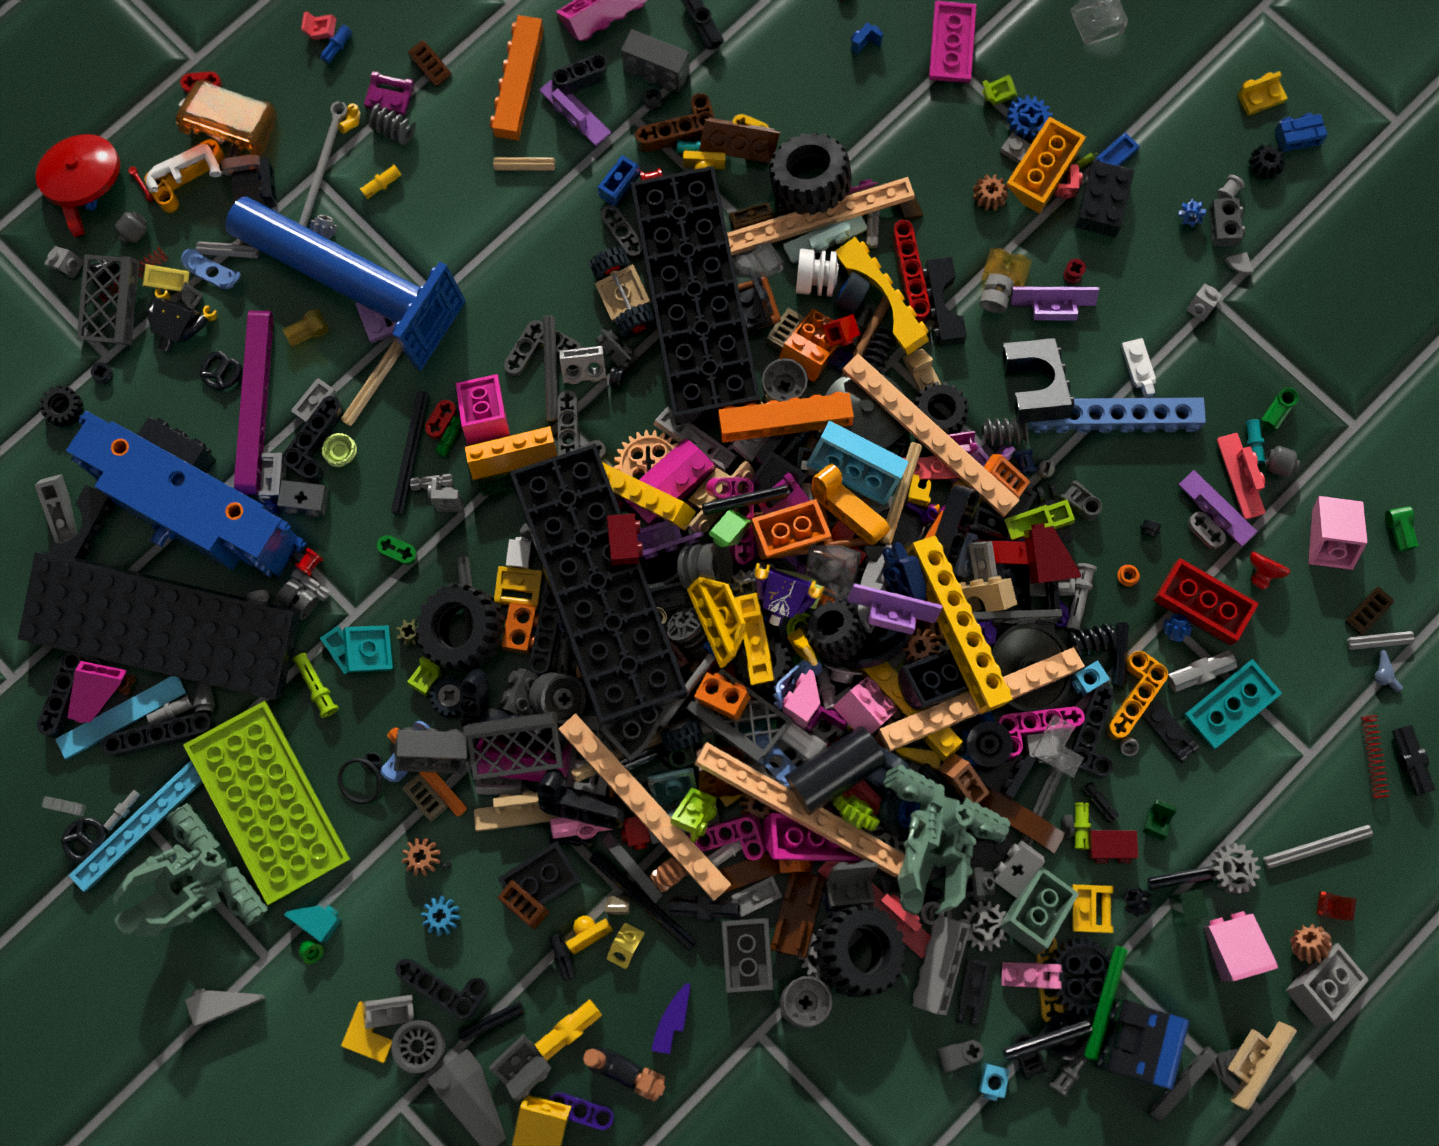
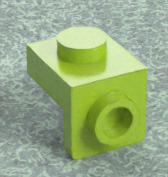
M1010 75L992 83H989L987 80L983 81L985 89L982 92L984 98L994 106L1018 96Z
M422 656L419 659L420 666L407 681V684L419 693L427 696L433 684L437 683L442 674L439 665L432 663L430 658L426 659Z

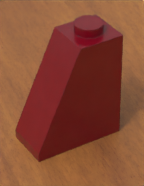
M1045 523L1031 525L1030 530L1024 531L1031 584L1081 578L1079 569L1054 527H1045Z

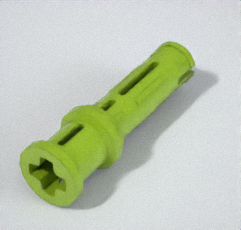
M306 653L295 656L293 661L296 663L312 693L311 700L316 703L320 710V717L326 718L336 713L339 707L334 705L329 695V689L323 687Z

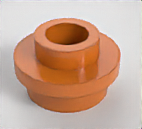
M1124 565L1117 572V579L1123 586L1131 587L1139 581V571L1133 565ZM1125 573L1131 574L1130 580L1124 577Z

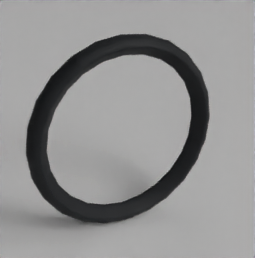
M352 758L341 766L338 772V785L347 799L358 804L372 802L378 797L382 788V778L373 763L363 758ZM352 763L366 764L376 775L377 789L367 799H358L351 796L343 785V772Z

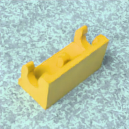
M913 474L905 505L909 501L917 507L926 510L931 500L929 498L931 482L930 480L927 481L925 489L919 488V475Z

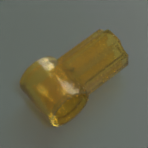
M313 309L305 313L300 321L282 330L293 347L310 337L316 338L326 334L329 331V326L320 310Z

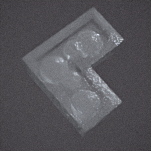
M1053 715L1032 755L1073 778L1084 757L1065 747L1075 726Z

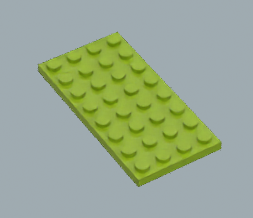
M266 701L259 703L183 745L267 905L276 902L351 860Z

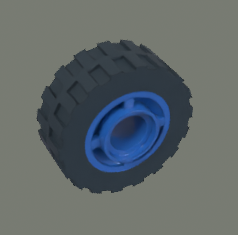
M888 788L880 802L879 820L882 828L890 834L909 837L912 820L910 815L920 810L921 804L915 801L902 800L897 796V792Z

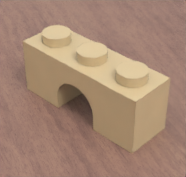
M1001 576L989 578L988 582H984L983 579L970 581L968 585H966L965 581L958 582L962 587L967 603L972 608V612L981 610L979 598L983 601L986 612L1005 610L1017 605L1011 578L1001 579Z

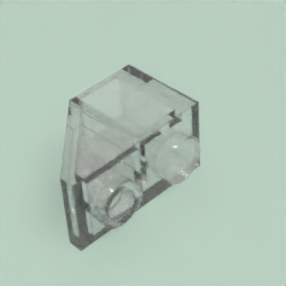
M770 242L764 245L760 244L753 249L752 253L747 256L742 255L735 261V274L750 278L748 268L752 267L754 274L759 273L760 277L764 276L769 279L783 270L784 261Z

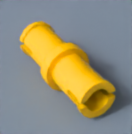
M392 165L391 168L381 175H375V179L361 187L360 190L367 199H370L380 190L387 189V185L402 175L397 167Z

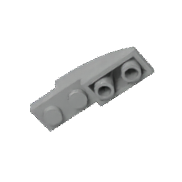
M886 544L885 548H886V547L892 548V547H891L892 545ZM883 554L880 555L877 562L869 560L860 585L887 591L888 583L882 575L883 568L887 567ZM858 604L860 621L867 633H872L875 625L868 624L869 607Z

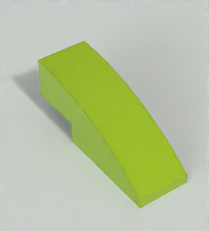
M1064 500L1006 518L1004 521L1011 540L1025 538L1024 531L1030 530L1031 525L1045 523V527L1058 529L1073 524L1075 518L1068 500Z

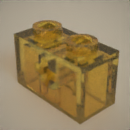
M991 248L981 279L987 280L989 274H1001L1014 281L1013 287H1024L1032 260L1021 254L1007 253V251L1001 248Z

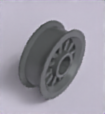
M414 1020L407 1022L396 1031L391 1044L392 1056L397 1065L407 1072L422 1073L429 1071L437 1066L443 1058L445 1052L444 1035L439 1027L430 1021ZM424 1029L426 1032L422 1037V1030ZM431 1034L432 1038L427 1040L426 1038ZM404 1039L409 1042L408 1044H402ZM418 1039L424 1044V1049L421 1053H417L413 1049V1044ZM435 1041V1046L429 1045V1043ZM402 1047H408V1050L403 1052ZM429 1049H435V1050H434V1053H431V1052L428 1051V1050H429ZM410 1053V1056L406 1059L405 1055ZM425 1054L428 1055V1056L431 1057V1058H430L429 1060H427ZM415 1056V1063H412L411 1061ZM420 1057L423 1061V1064H419Z

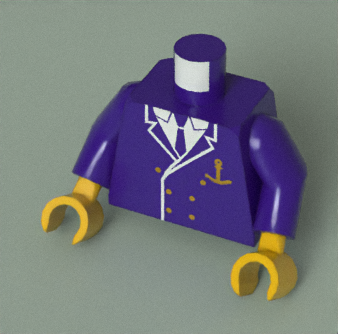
M759 563L756 565L755 586L758 598L763 602V608L771 611L768 619L770 624L781 626L784 616L793 618L795 614H802L815 603L817 598L821 597L824 591V586L821 589L815 588V581L811 584L810 581L770 568V565H767L766 569H761Z

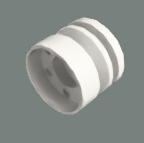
M800 248L796 285L797 294L810 295L812 286L815 285L817 286L818 296L822 294V286H826V296L832 297L838 275L836 252L831 251L830 261H825L826 251H822L820 260H815L814 250Z

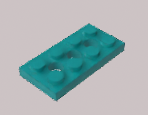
M1251 659L1186 712L1184 717L1214 750L1279 697L1282 692L1257 663ZM1245 685L1254 687V696L1245 694ZM1233 698L1238 702L1237 710H1231L1228 707V699ZM1212 712H1217L1221 715L1222 720L1220 724H1215L1211 721L1210 716Z

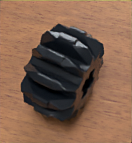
M1271 143L1267 144L1266 147L1261 144L1252 151L1248 164L1252 165L1250 171H1256L1255 178L1261 175L1263 181L1267 180L1268 177L1273 180L1282 173L1286 160L1283 159L1285 152H1278L1279 146L1274 149Z

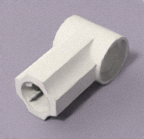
M795 723L781 737V740L795 749L805 762L828 747L820 738L815 735H809Z

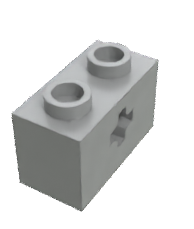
M1022 840L1018 845L1014 844L1007 853L1009 856L1004 863L1000 862L993 871L995 874L994 881L1016 898H1018L1045 863L1044 857ZM1021 864L1022 870H1013V865L1019 866Z

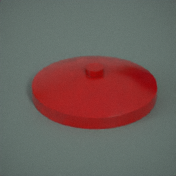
M90 134L72 136L60 141L45 153L36 170V183L44 197L56 205L64 207L84 205L98 199L111 188L119 174L120 159L111 143L100 136Z

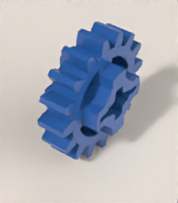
M1026 95L1024 100L1019 97L1017 102H1012L1007 112L1006 123H1011L1009 126L1010 130H1016L1015 136L1020 133L1022 134V139L1029 136L1030 140H1033L1049 117L1052 118L1053 113L1048 112L1050 106H1043L1044 100L1038 102L1036 96H1034L1033 100H1030L1029 96Z

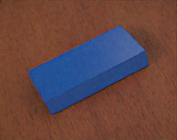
M1125 132L1095 160L1121 166L1139 150L1140 146Z

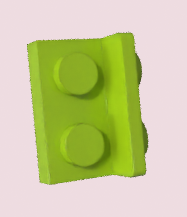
M691 788L671 817L670 824L690 832V841L695 843L699 836L705 834L708 822L710 820L713 821L718 809L715 807L716 797Z

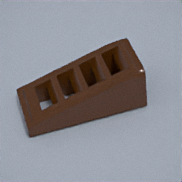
M424 40L408 51L410 60L435 87L452 75L450 70ZM428 57H430V59L427 62H425L424 64L422 63ZM437 64L431 70H428L432 65ZM441 69L442 72L434 78L433 75Z
M513 880L497 897L533 929H536L549 914L548 909ZM515 890H517L518 893H517V894L514 896V898L509 902V901H508V898L512 895V893H513ZM524 896V900L516 908L515 905ZM529 903H532L529 909L523 914L522 911L527 907Z

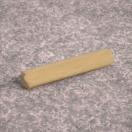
M495 157L493 167L494 170H555V159Z

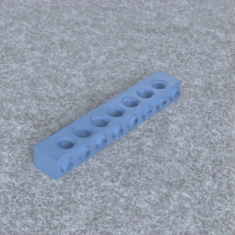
M1204 398L1074 399L1075 406L1074 409H1071V413L1076 415L1077 420L1069 418L1029 422L1027 425L1028 431L1034 430L1035 433H1045L1047 430H1056L1057 433H1066L1069 430H1077L1079 433H1087L1090 430H1099L1101 433L1121 430V432L1127 433L1134 430L1153 432L1156 429H1164L1165 432H1174L1177 429L1195 432L1206 423ZM1176 412H1181L1185 419L1178 418ZM1089 413H1095L1099 419L1093 420ZM1111 413H1117L1120 416V420L1112 418ZM1133 413H1139L1142 419L1134 418ZM1154 413H1161L1163 419L1156 418Z

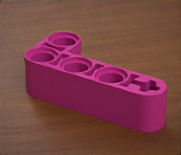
M719 477L710 479L706 485V490L711 497L724 499L754 492V487L748 478ZM720 482L723 488L718 494L716 486ZM740 482H742L743 484V490L741 493H739L737 490V485ZM754 505L743 507L742 515L752 521V518H754ZM752 523L740 541L743 542V545L737 544L728 547L733 563L744 565L754 558Z
M1066 707L1003 715L997 723L1001 725L1002 723H1007L1010 725L1011 731L1009 733L1015 748V753H1011L1006 761L1014 760L1022 752V738L1026 735L1049 732L1059 734L1077 730L1085 720L1083 711L1078 707ZM1046 718H1051L1055 726L1048 725ZM1024 720L1030 721L1033 728H1027L1024 725Z
M751 813L707 826L705 834L710 837V843H704L701 836L694 843L703 852L740 841L745 856L751 860L759 859L767 850L764 844V834L760 820L755 814ZM750 821L753 825V830H746L743 822ZM723 827H727L731 830V837H726L725 835H723ZM691 833L686 834L691 839ZM757 843L760 846V852H754L750 844Z

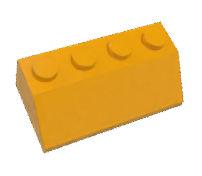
M1049 117L1006 185L1023 205L1041 214L1055 192L1057 185L1060 184L1067 173L1070 164L1074 162L1081 151L1086 136Z
M551 426L465 447L467 462L473 480L513 471L558 456Z

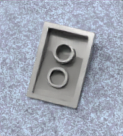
M1338 943L1332 946V951L1328 952V959L1321 957L1320 963L1315 961L1286 990L1288 995L1316 1028L1334 1022L1369 980Z

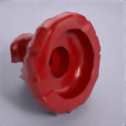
M1252 552L1250 555V562L1256 569L1254 576L1251 578L1252 583L1261 589L1268 588L1271 579L1285 578L1291 572L1287 567L1257 552Z

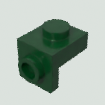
M1155 800L1148 810L1143 833L1164 841L1168 835L1170 823L1177 808L1166 802Z

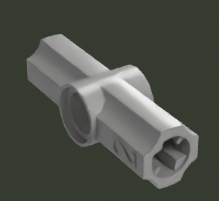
M1230 650L1208 659L1207 657L1189 664L1186 668L1168 674V684L1174 693L1196 684L1199 686L1215 679L1218 675L1236 669V659Z

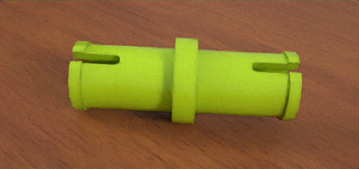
M1075 803V849L1089 850V830L1091 829V824L1089 823V803Z

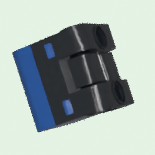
M1114 999L1109 1021L1112 1023L1106 1045L1101 1047L1095 1068L1173 1090L1190 1021L1145 1007L1140 1003L1130 1000Z

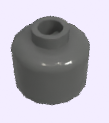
M135 211L132 213L125 212L115 224V229L118 232L117 237L125 243L129 241L138 243L147 232V221Z
M1276 446L1268 451L1265 465L1270 473L1288 477L1292 472H1297L1300 460H1297L1296 451Z

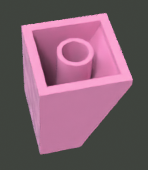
M1319 496L1312 509L1309 564L1353 570L1367 545L1363 502Z
M1244 911L1231 915V920L1223 921V918L1209 921L1210 926L1203 927L1221 982L1236 981L1278 968L1253 914L1245 915Z

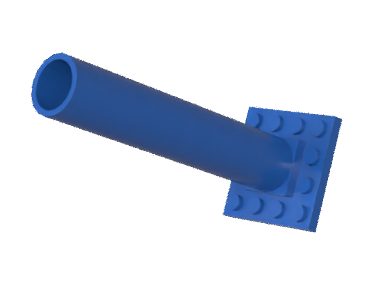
M242 197L237 200L227 215L226 231L231 236L395 322L393 336L412 365L420 371L466 302L448 266L440 261L430 271L426 283L418 287L249 197Z

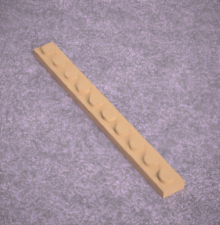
M906 177L848 195L842 202L838 201L836 207L833 209L830 207L824 213L820 211L816 212V215H809V213L801 215L793 212L729 232L727 234L731 254H739L913 200L915 195L909 178Z
M857 354L843 368V372L970 488L977 490L980 497L1003 518L1019 502V499L863 357Z
M1073 647L1004 676L1003 679L1010 688L1012 698L1015 699L1081 671L1085 666ZM969 691L879 729L878 733L888 752L980 714Z
M574 714L558 729L713 901L731 885L700 849L690 841V838L680 828L670 824L671 818L577 714Z
M707 742L703 746L695 762L696 766L861 859L869 860L871 863L877 862L879 869L893 877L899 875L905 858V854L847 823L824 808H820L808 816L792 790Z

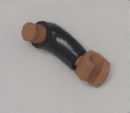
M599 1047L589 1049L584 1054V1062L592 1073L611 1078L631 1089L635 1087L634 1093L653 1102L658 1099L659 1095H662L665 1089V1076L646 1067L641 1073L642 1068L620 1053Z

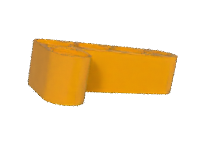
M209 139L196 145H208L218 165L221 164L225 155L215 140ZM203 159L194 165L179 170L182 176L180 178L181 183L176 182L172 172L155 179L156 182L160 181L158 184L159 189L155 193L151 192V194L164 212L172 213L179 207L178 198L173 190L210 170L206 160Z
M828 464L812 479L811 493L813 497L864 541L872 546L875 545L890 531L889 524L843 486L841 471L835 465Z
M1135 651L1127 657L1126 670L1139 680L1106 727L1107 736L1112 740H1121L1130 733L1167 680V668L1143 651ZM1134 657L1141 660V667H1136L1133 664L1132 659ZM1152 670L1160 674L1159 681L1152 678ZM1139 688L1147 691V698H1142L1139 695ZM1127 706L1135 709V716L1127 714ZM1122 721L1126 722V723H1124V724L1121 726V728H1120V731H1121V732H1120V733H1116V732H1115V730H1116V727H1115V726H1117L1118 724H1120Z

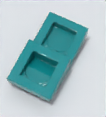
M338 625L323 635L320 640L343 673L347 674L344 636L342 629Z

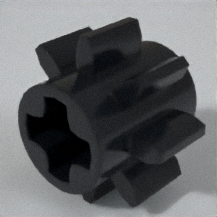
M1140 887L1130 889L1123 898V901L1127 904L1124 909L1129 914L1133 913L1136 917L1145 915L1153 905L1149 900L1152 895L1146 890L1143 891Z

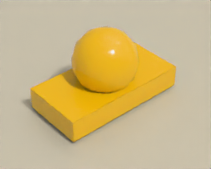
M684 151L683 165L684 167L693 168V170L714 166V169L725 170L726 154Z
M581 916L575 920L573 925L574 933L577 936L568 940L566 944L569 950L576 954L613 932V929L606 918L595 924L591 917Z

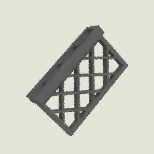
M84 255L77 340L132 345L139 260L124 256ZM91 260H96L102 265L95 274L90 270ZM115 262H121L120 271L114 276L109 267ZM106 270L111 279L103 285L97 277ZM95 280L100 289L92 295L88 291V287ZM115 282L119 286V290L112 297L107 288ZM104 292L110 300L101 307L96 298ZM93 302L98 310L89 316L86 309ZM113 303L117 308V312L110 318L105 309ZM102 313L108 321L99 328L93 320ZM91 323L97 331L91 336H84L85 327ZM110 325L115 329L114 338H107L103 333Z
M1062 609L972 612L977 623L992 621L997 631L996 636H999L1006 629L1025 623L1039 624L1055 632L1054 625L1062 617Z
M721 668L717 674L727 678L733 685L736 682L747 688L746 691L750 699L746 707L749 706L750 717L741 718L738 722L735 720L724 721L720 713L717 712L718 715L712 712L714 710L697 703L696 700L687 706V710L690 715L761 767L766 761V756L793 724V720ZM711 687L708 690V694H715L718 691V687H715V691H712L714 687ZM732 696L733 704L736 703L735 696ZM762 704L766 707V715L753 717V705ZM780 717L785 721L781 729L771 730L770 719ZM767 719L768 731L755 732L754 721ZM751 722L752 733H740L738 723ZM769 735L770 742L763 750L757 745L756 737Z
M557 712L472 723L464 726V736H467L474 780L563 768L557 727ZM552 728L553 738L549 743L538 736L542 729ZM526 731L533 737L527 746L516 739L520 732ZM503 734L511 740L505 749L494 742L498 735ZM474 738H482L489 743L483 752L475 748ZM535 739L545 746L540 756L529 749ZM513 742L523 749L518 759L507 752ZM491 745L501 752V755L495 762L485 755ZM548 749L556 754L557 763L548 764L542 759ZM526 752L536 759L532 767H526L520 762ZM504 755L514 762L510 770H504L498 765ZM483 758L492 767L488 773L479 774L478 763Z

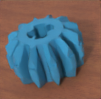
M444 896L440 897L439 904L436 898H432V907L428 904L424 905L425 909L429 910L428 913H421V917H428V920L424 921L422 925H430L428 928L429 933H433L436 929L437 936L442 935L443 929L449 935L451 933L449 926L455 929L458 927L453 920L461 919V916L454 915L459 910V907L454 906L451 908L454 903L452 899L448 900L445 904L446 899ZM441 910H444L442 913L446 914V918L441 919L439 923L436 914H440Z

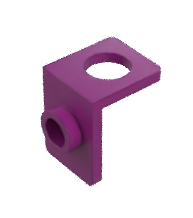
M820 706L806 728V732L810 735L819 720L823 718L842 731H845L847 722L841 719L840 714L836 711H828Z

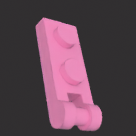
M1002 962V986L1061 989L1059 972H1062V965ZM1048 972H1050V981H1047Z

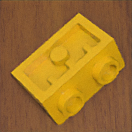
M1280 71L1274 74L1272 72L1267 73L1258 80L1254 81L1251 79L1242 84L1237 96L1247 116L1286 102L1288 98L1279 82L1282 76Z

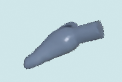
M1382 650L1379 668L1375 673V680L1382 686L1388 684L1398 693L1402 690L1403 686L1395 679V673L1387 652Z

